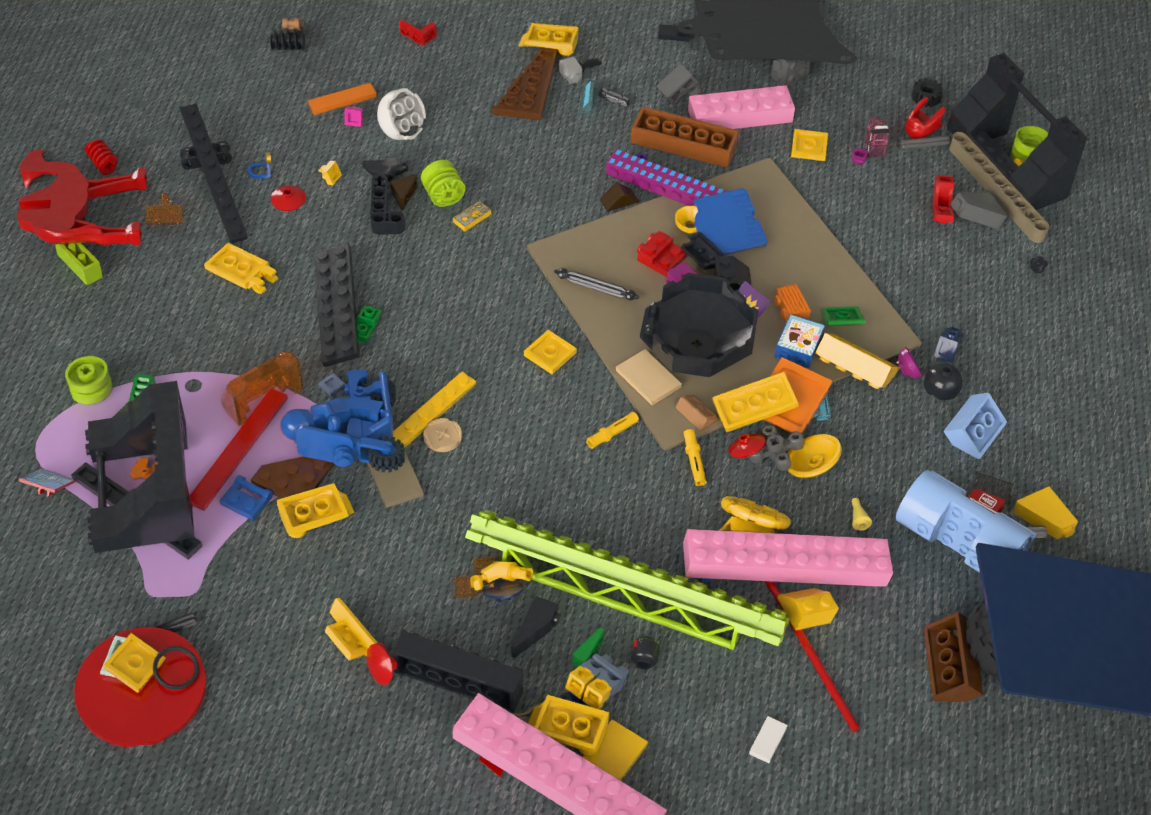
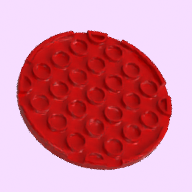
M142 627L120 632L116 636L127 638L132 633L158 653L172 646L186 648L196 656L199 664V673L196 680L190 686L178 690L164 687L153 675L137 693L118 678L100 674L115 635L98 645L85 659L77 674L74 688L75 705L85 726L95 736L105 742L121 747L150 746L165 741V738L180 732L197 714L206 692L205 668L194 646L182 636L169 630ZM170 651L163 655L166 659L158 669V673L165 682L172 685H181L192 678L195 667L189 655L181 651Z

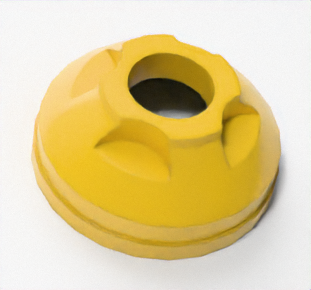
M696 206L682 207L675 214L676 226L688 234L697 233L696 227L688 228L685 226L689 223L695 225L694 219L698 212Z

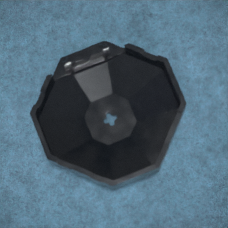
M687 273L677 283L672 281L664 285L662 300L653 302L649 307L645 308L639 338L671 372L711 377L752 354L759 311L754 306L750 307L746 303L747 299L738 290L734 291L726 278ZM699 342V345L701 346H698V348H694V345L691 344Z

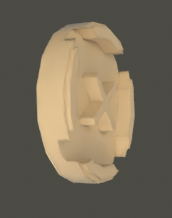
M447 418L435 419L429 422L427 428L424 429V442L428 448L434 451H451L461 443V427L457 422L449 421Z

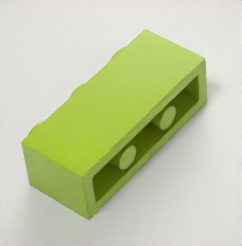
M81 243L55 244L57 255L87 286L103 278L100 262Z

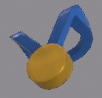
M270 152L266 153L265 163H253L248 167V175L251 178L262 179L270 177ZM267 166V173L256 175L251 170L254 167Z

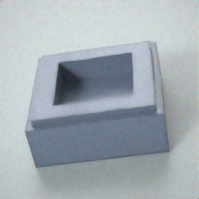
M333 373L319 382V387L332 397L345 388V383Z

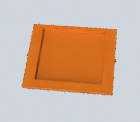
M781 357L770 377L782 372L785 373L798 401V407L763 420L790 433L799 432L802 434L828 393V389L833 381Z

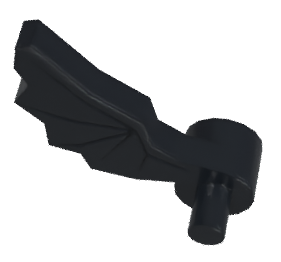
M593 58L588 59L584 64L578 62L582 72L587 67L591 68L602 64L598 59Z

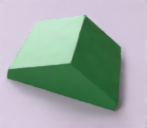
M858 306L822 307L823 321L826 326L865 324L866 320Z

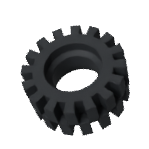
M924 78V81L919 79L913 85L912 100H915L914 103L917 104L923 98L928 97L929 101L924 107L928 105L930 107L936 106L940 103L943 87H941L940 83L937 84L938 81L936 80L933 82V79L927 80V78Z

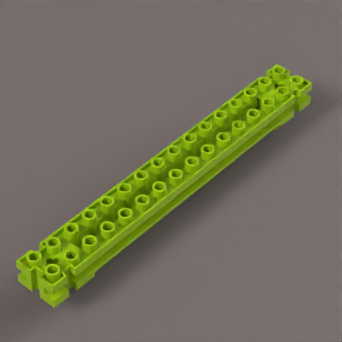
M490 510L480 511L479 514L476 513L471 516L470 522L472 525L467 530L465 538L502 550V561L511 562L514 557L522 567L532 568L533 578L530 579L731 650L735 649L740 634L753 638L756 637L776 646H779L784 639L791 617L786 616L787 612L775 609L774 611H769L766 609L767 605L759 602L754 604L746 602L747 599L742 596L735 595V597L726 595V591L715 588V591L710 590L704 583L695 582L693 584L687 582L688 578L680 575L672 577L668 575V571L656 568V570L649 569V565L642 562L634 564L629 562V558L625 556H611L607 550L598 549L597 551L591 549V545L587 543H573L571 538L553 536V532L549 530H535L533 525L515 523V519L504 516V518H498L496 516L497 513ZM526 555L558 565L559 567L541 573L536 572ZM564 570L578 587L544 575ZM581 574L613 584L614 586L596 592L591 591ZM620 589L635 607L600 594ZM636 593L670 605L654 611H648L644 608ZM677 609L691 626L656 614ZM692 612L727 625L709 631L703 630ZM734 629L732 641L714 635Z

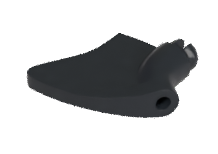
M394 157L385 160L362 162L363 168L373 176L384 174L388 181H392L395 176L408 171V165L405 162L402 164L398 163Z

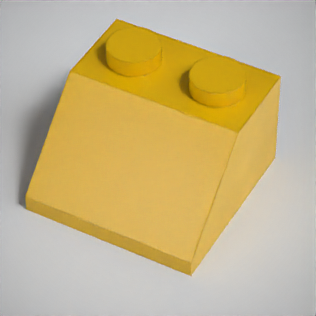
M816 588L780 594L777 597L784 611L787 612V616L791 617L790 622L795 630L831 623L839 609L830 592Z

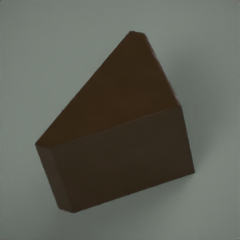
M415 174L391 181V193L402 210L405 209L418 187L417 175Z
M616 182L600 198L607 212L639 202L632 189L619 182Z

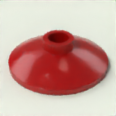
M292 185L282 186L271 195L272 205L282 211L296 210L306 201L305 192L301 188Z
M757 433L743 434L731 443L728 452L734 458L752 456L765 446L766 439L763 435Z

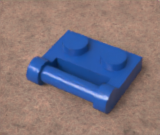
M238 475L233 485L220 499V505L254 521L272 499L274 492L270 489H263L247 481L245 477ZM243 487L261 496V498L258 500L240 491V489Z

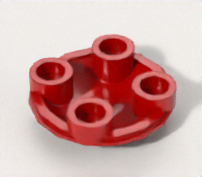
M382 642L370 645L366 654L369 672L378 684H389L393 677V670L397 669V662L395 658L390 657Z

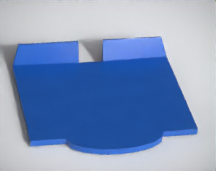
M741 188L694 200L698 210L694 219L697 233L701 232L724 255L766 246L767 238L759 219L755 220L754 218L755 209L746 189Z

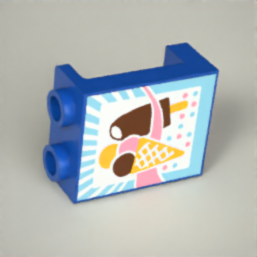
M790 314L776 344L774 357L778 359L783 357L802 367L810 368L818 344L824 336L826 325Z

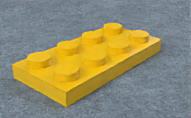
M784 372L712 397L726 433L798 407V401Z

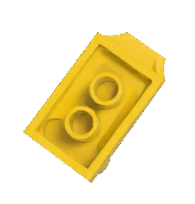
M531 23L528 32L522 36L519 47L557 49L561 55L569 56L575 51L579 27Z
M335 483L277 500L282 522L288 535L293 538H300L308 530L341 520L355 513L347 494L340 492L336 488Z
M547 695L543 703L534 707L528 724L559 743L578 748L584 755H593L599 750L606 732L609 712Z

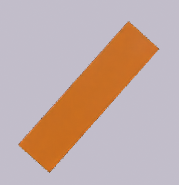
M367 83L308 100V105L313 115L376 98L377 94L372 84Z

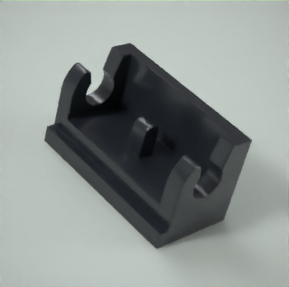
M701 232L689 235L687 238L691 241L681 246V249L703 270L713 269L715 256L724 255Z

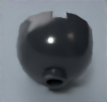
M936 364L928 370L924 379V388L929 395H934L939 400L953 399L961 391L962 375L951 364Z

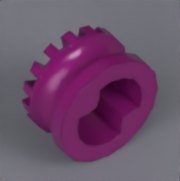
M857 148L853 150L851 160L855 164H864L868 153L864 149Z

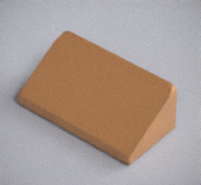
M694 395L682 396L676 405V409L700 431L718 420V417Z

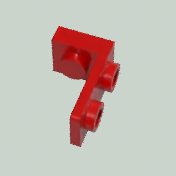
M404 20L399 21L400 33L422 46H425L437 37L436 24L432 22L420 30Z

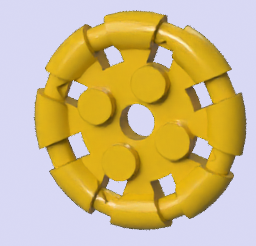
M734 496L724 497L721 501V507L726 512L743 520H751L756 522L755 524L777 530H785L790 526L791 522L788 516L766 505L760 506L755 504L756 502L744 498L738 499Z

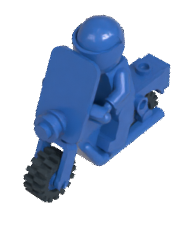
M366 369L347 371L348 384H345V395H349V397L337 398L310 407V411L306 409H293L288 411L281 419L280 427L283 435L297 444L298 453L304 457L333 462L339 467H346L354 463L356 456L360 462L369 463L372 468L375 467L377 471L382 469L384 473L385 470H388V472H392V469L398 470V467L401 468L405 462L404 444L399 439L395 441V437H393L391 406L396 402V387L392 380H387L386 372H380L377 379L372 377L369 381ZM369 448V453H365L364 450Z

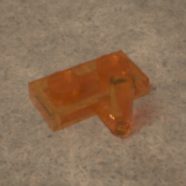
M162 193L161 205L146 206V224H183V206L169 205L171 200L168 194Z

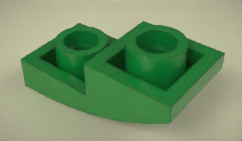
M366 305L357 316L358 341L368 343L378 324L382 310Z

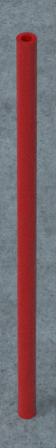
M765 581L780 609L784 611L777 598L781 592L775 582ZM789 621L791 628L851 731H858L860 729L859 725L802 629L795 630Z

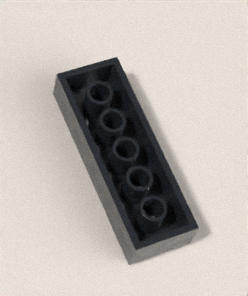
M403 631L393 650V658L397 662L395 673L474 700L479 693L506 711L514 713L523 694V671L516 666L501 664L495 659H487L479 656L477 653H469L460 650L456 646H448L435 639L421 637L415 632Z

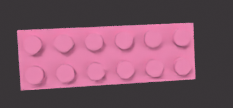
M787 85L689 96L688 105L691 119L730 129L793 122L795 111Z

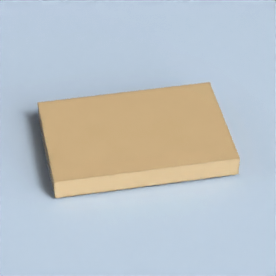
M646 349L616 366V371L652 406L680 389L682 385Z

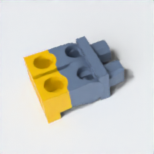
M596 653L592 659L587 660L570 673L565 688L579 699L583 697L582 701L592 708L600 710L605 701L622 689L629 671L624 666L616 668L612 665V658L607 654L600 656Z

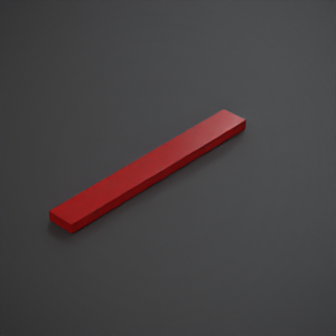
M270 388L190 494L192 506L203 511L206 510L287 401V394Z

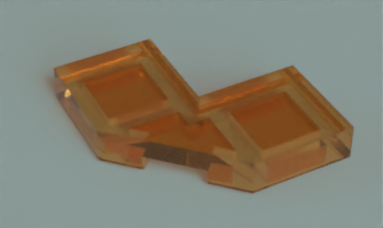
M494 557L474 559L475 575H482L481 570L494 563ZM472 576L454 577L455 598L477 597L482 592V589L475 590L471 588L470 578ZM483 580V586H484V585H486V584L488 583V582H486L485 580Z

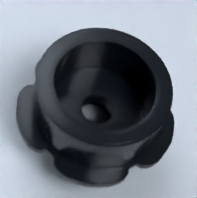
M1041 256L1030 260V268L1035 273H1042L1045 267L1048 266V262Z

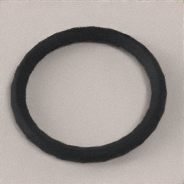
M172 646L163 649L155 657L153 672L157 681L164 687L175 690L184 689L196 680L199 673V664L196 656L191 651L180 646ZM170 651L184 652L194 662V674L184 684H169L158 673L159 659Z

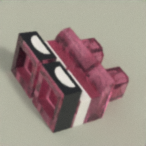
M870 117L865 139V145L868 146V158L885 157L890 133L886 120H880V117Z

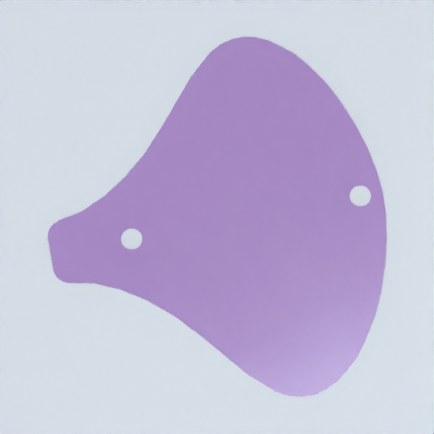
M185 372L154 377L156 384L177 381L187 429L188 449L184 450L189 494L193 492L270 388L287 394L288 399L206 510L203 511L192 506L195 538L202 542L203 547L189 560L165 543L132 547L143 570L144 586L149 595L153 597H182L193 595L199 590L206 568L218 549L248 519L220 505V499L233 485L238 475L245 477L247 481L251 482L252 477L261 465L303 457L297 451V444L283 435L280 423L282 417L288 411L293 409H306L310 411V407L316 405V403L284 387L233 374ZM197 379L202 383V387L196 392H189L185 389V384L189 380ZM133 382L114 387L110 396L102 402L92 405L77 403L53 419L44 428L36 441L35 452L40 466L45 470L72 478L71 474L85 462L97 469V462L92 463L91 456L86 454L85 444H88L89 441H86L85 430L88 429V421L112 418L129 401ZM154 454L105 461V476L130 492L146 480L143 478L133 480L130 476L131 468L141 458H148L147 468H151L156 463ZM75 482L65 487L92 508H98V497L79 483ZM243 487L240 489V491L258 500L261 498V496ZM273 495V497H272V499L269 501V503H270L272 500H274L275 498H277V496Z

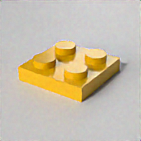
M794 129L791 157L825 161L828 133Z
M547 330L524 350V356L553 375L576 354L577 348L550 330Z
M131 633L106 661L103 668L138 693L154 675L153 662L158 652ZM164 656L159 659L157 669L165 662L166 658Z

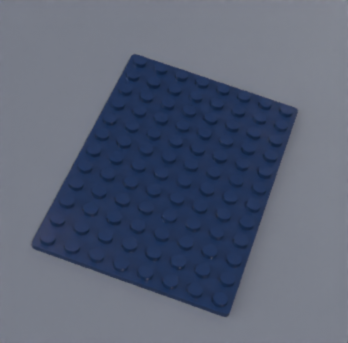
M978 543L975 546L1002 692L1151 716V573L985 543Z

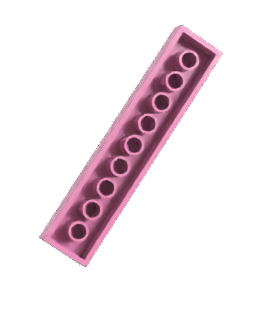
M687 529L683 541L686 578L887 586L893 575L888 539Z
M479 693L454 725L453 738L575 815H666L667 809Z

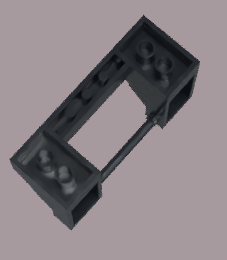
M1005 53L990 57L986 74L951 111L947 129L952 134L956 132L965 133L1034 209L1038 210L1068 198L1087 137L1067 116L1056 119L1022 84L1024 72ZM1020 92L1051 125L1047 137L1018 167L993 139L1008 133Z
M177 381L149 384L133 401L127 402L112 418L88 421V429L85 430L86 441H89L88 444H85L86 454L91 456L92 463L97 462L98 508L90 509L91 517L87 518L88 529L91 530V533H88V543L93 545L95 553L195 538L193 508L185 469L184 450L188 449L187 429ZM154 454L155 462H158V464L154 465L155 471L137 488L132 489L116 505L107 506L105 461Z

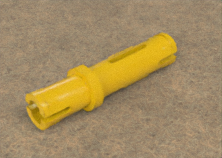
M631 412L608 427H602L599 429V432L588 437L586 442L591 449H594L601 443L609 442L613 436L638 423L639 418L635 412Z
M688 429L683 432L686 443L685 452L689 456L695 485L703 486L707 482L700 456L701 447L697 443L695 431ZM695 461H697L699 471H697Z

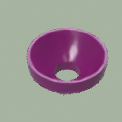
M904 347L900 350L898 361H896L904 376L914 379L923 377L914 357L908 348Z

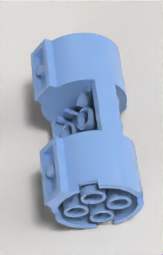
M929 470L924 471L912 484L896 514L897 522L929 542H934L938 539L944 545L965 556V564L979 573L975 549L978 543L1028 551L1036 536L1035 532L1002 512L994 514L967 498L964 489L936 472Z

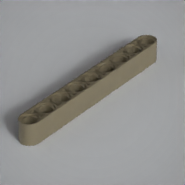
M954 133L949 147L952 154L981 186L991 193L1001 208L1030 240L1035 243L1043 242L1049 229V224L965 133Z

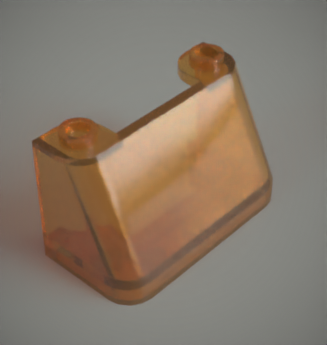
M282 352L231 380L221 397L224 410L240 426L247 420L245 413L250 411L248 403L267 393L270 388L278 387L282 393L286 391L285 389H292L295 394L304 390L299 359L291 352Z

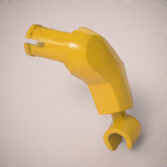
M495 561L481 570L482 575L472 576L470 583L471 588L480 590L483 588V580L488 583L498 578L508 581H515L516 579L530 581V578H533L532 568L520 567L516 562Z

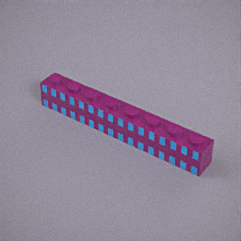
M618 149L607 160V175L688 206H696L694 203L695 199L728 192Z

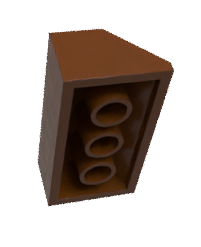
M959 612L923 627L933 701L967 702L984 695L979 663L976 659H973L970 653V645L966 642L968 618Z

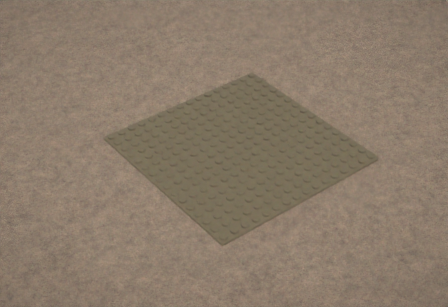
M770 158L702 181L726 191L741 188L747 190L755 209L754 218L755 220L759 219L767 238L766 246L723 256H734L750 268L752 287L771 302L757 319L752 354L711 377L671 372L639 338L645 308L649 307L653 302L662 300L663 286L667 284V277L638 262L637 249L641 243H647L651 233L656 234L658 231L672 237L673 244L679 247L684 243H689L691 240L687 237L692 234L680 230L675 223L676 212L688 205L661 196L527 245V250L660 447L665 451L684 444L683 432L688 429H693L696 438L724 427L712 397L770 377L780 361L774 355L776 344L786 325V320H783L781 317V309L774 303V296L778 287L781 288L796 283L811 310L809 320L823 325L822 307L858 306L866 320L865 324L825 326L824 334H836L885 360L899 356L900 350L904 347L912 351L921 346L919 338ZM691 223L685 225L688 228L695 227V225ZM688 254L681 262H686L697 274L714 276L713 269L703 270ZM565 268L568 272H578L624 287L627 291L633 290L639 296V299L629 301L626 297H617L570 282L567 278L561 279L554 270ZM699 342L691 344L694 345V348H698V346H701L699 345ZM644 349L682 383L680 389L653 406L616 371V366ZM814 354L810 368H806L833 382L853 374L848 370L843 372L837 369L836 364L831 361L829 364L819 359L820 356ZM694 395L718 417V420L700 431L676 409V405L682 396Z

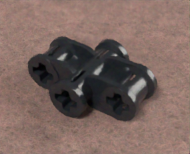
M224 141L212 143L219 164L230 163L232 155L229 153V144ZM194 147L181 149L182 167L186 170L200 168L203 172Z

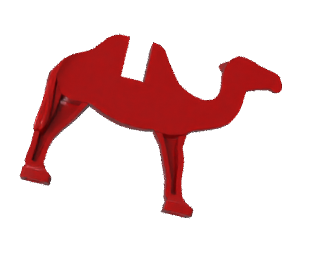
M34 150L27 154L19 166L26 188L30 187L35 179L41 178L45 174H54L57 176V179L49 187L19 199L20 211H17L16 215L20 229L36 234L41 240L50 244L61 245L89 242L100 245H141L142 230L140 221L133 222L127 227L110 228L82 221L88 211L90 200L126 191L147 190L146 168H139L130 175L87 180L82 176L79 169L71 163L45 162L42 157L43 150Z

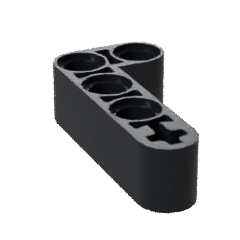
M376 174L372 177L371 229L373 233L378 235L401 234L405 230L404 214L399 211H388V179L384 174Z

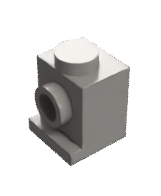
M575 57L559 61V73L563 75L564 79H567L570 84L582 81V68Z

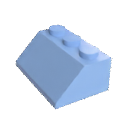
M989 393L975 394L969 397L946 427L944 433L953 446L980 459L1006 425L1007 421Z

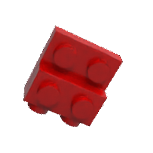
M658 231L656 234L651 233L647 243H641L637 249V261L667 277L668 270L679 265L687 257V253L681 247L673 244V238L661 231Z

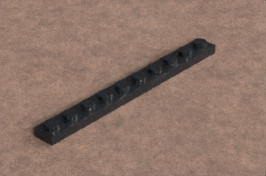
M197 104L180 107L182 118L230 244L248 239Z

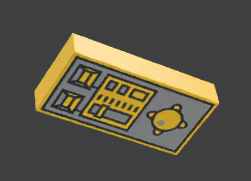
M479 201L454 217L453 222L463 231H467L490 216L491 210Z

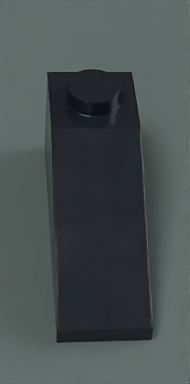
M535 596L511 646V657L516 658L549 633L554 624H558L561 613L558 612L559 604Z

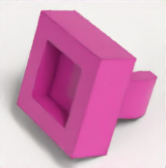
M346 107L345 125L361 127L363 124V108Z

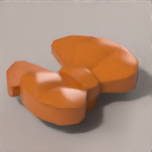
M148 458L137 460L136 464L131 468V478L133 480L147 479L155 471L154 465L158 464V462L153 464L151 468H147Z

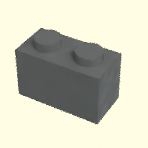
M680 64L665 79L661 80L656 87L672 105H675L698 82Z

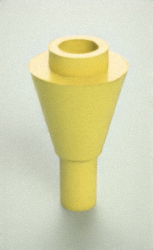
M854 498L851 500L853 505L852 526L855 530L863 531L872 525V520L861 507L859 499Z

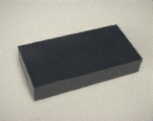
M659 24L658 39L690 42V34L680 32L677 26ZM683 26L684 29H691V27Z

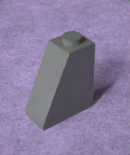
M958 192L951 203V207L959 217L995 229H999L1007 218V214L989 192Z

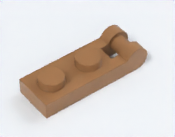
M283 18L282 27L288 28L291 31L294 29L300 31V28L305 27V22L298 18Z

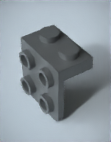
M774 59L771 77L782 86L794 84L798 79L808 75L810 61Z

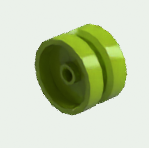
M84 356L70 363L65 371V378L71 396L80 404L92 405L102 402L110 396L113 390L108 366L99 357Z

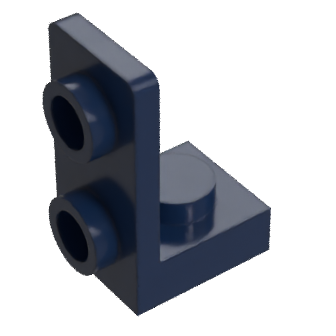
M955 327L946 328L940 336L934 357L952 362L964 333H961Z

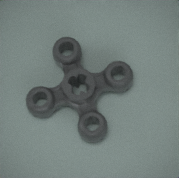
M765 426L762 429V435L765 437L767 445L756 454L749 456V460L753 464H759L764 458L770 457L771 460L775 461L778 470H789L791 459L786 454V451L789 449H802L805 445L803 435L799 432H794L790 434L789 438L783 439L782 436L777 434L774 426Z

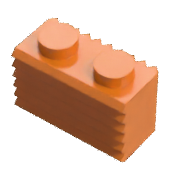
M796 283L776 289L774 303L781 309L780 312L783 320L787 322L790 314L809 320L811 310Z

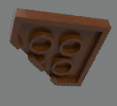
M303 456L261 465L252 477L251 483L263 489L272 490L274 492L273 495L282 499L318 488L333 467V462Z

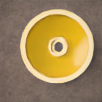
M828 434L813 435L805 438V445L802 449H790L787 453L791 459V467L788 472L793 476L801 478L815 477L827 472L837 463L841 456L842 447L839 440Z

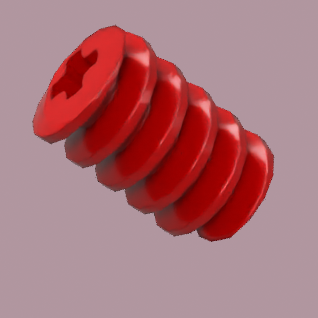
M96 139L85 146V153L101 174L109 175L115 171L118 159L103 140Z

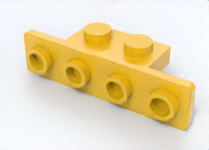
M336 598L331 607L330 614L338 623L328 625L325 633L348 660L366 656L369 646L378 642L340 598Z

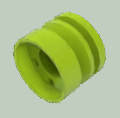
M1036 126L1019 128L1015 135L1010 158L1012 160L1018 158L1025 161L1029 154L1047 137L1048 132Z
M448 160L432 162L421 174V182L436 206L445 207L455 204L465 193V184L452 162Z

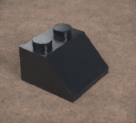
M715 256L714 276L726 278L734 291L739 290L744 281L752 286L750 268L734 256Z

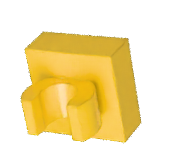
M330 161L319 169V172L323 174L322 178L326 180L328 185H334L342 175L336 161Z

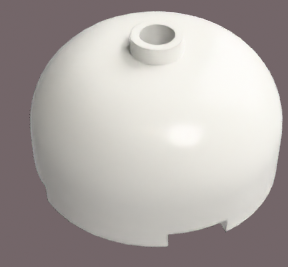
M407 88L393 90L381 99L377 117L381 129L387 136L395 140L415 139L423 128H419L411 136H403L399 133L409 131L411 126L419 125L420 127L423 124V119L426 118V113L420 97L417 94H413Z

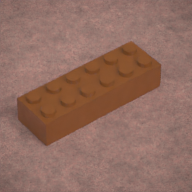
M643 106L631 130V143L726 168L730 165L738 146L739 138L738 130Z

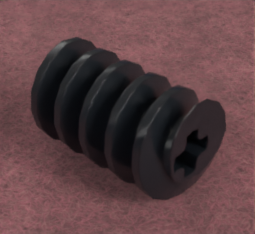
M274 29L270 38L271 50L275 46L277 50H280L281 46L283 50H287L288 46L290 50H293L294 46L296 50H300L301 47L305 50V35L303 31L300 30L299 34H297L294 29L293 33L290 34L289 29H287L286 34H284L283 29H281L280 33L277 34L276 29Z

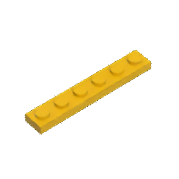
M464 372L459 373L393 431L395 441L397 439L401 440L404 447L409 445L427 428L429 422L438 419L476 385V381Z

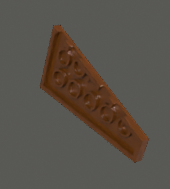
M541 48L532 58L530 65L524 68L522 75H519L507 89L505 96L499 99L497 106L492 108V114L541 120L557 58V49Z

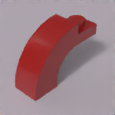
M935 175L932 218L933 221H938L942 224L953 223L954 213L951 207L954 188L952 176Z

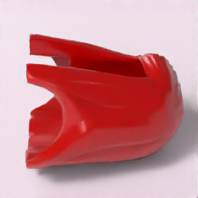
M928 97L923 98L915 106L905 122L906 133L914 139L927 137L943 127V124L940 122L946 109L941 107L932 118H929L923 111H919L929 101Z

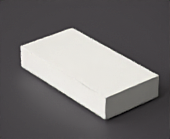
M767 716L749 754L770 763L787 729V725Z

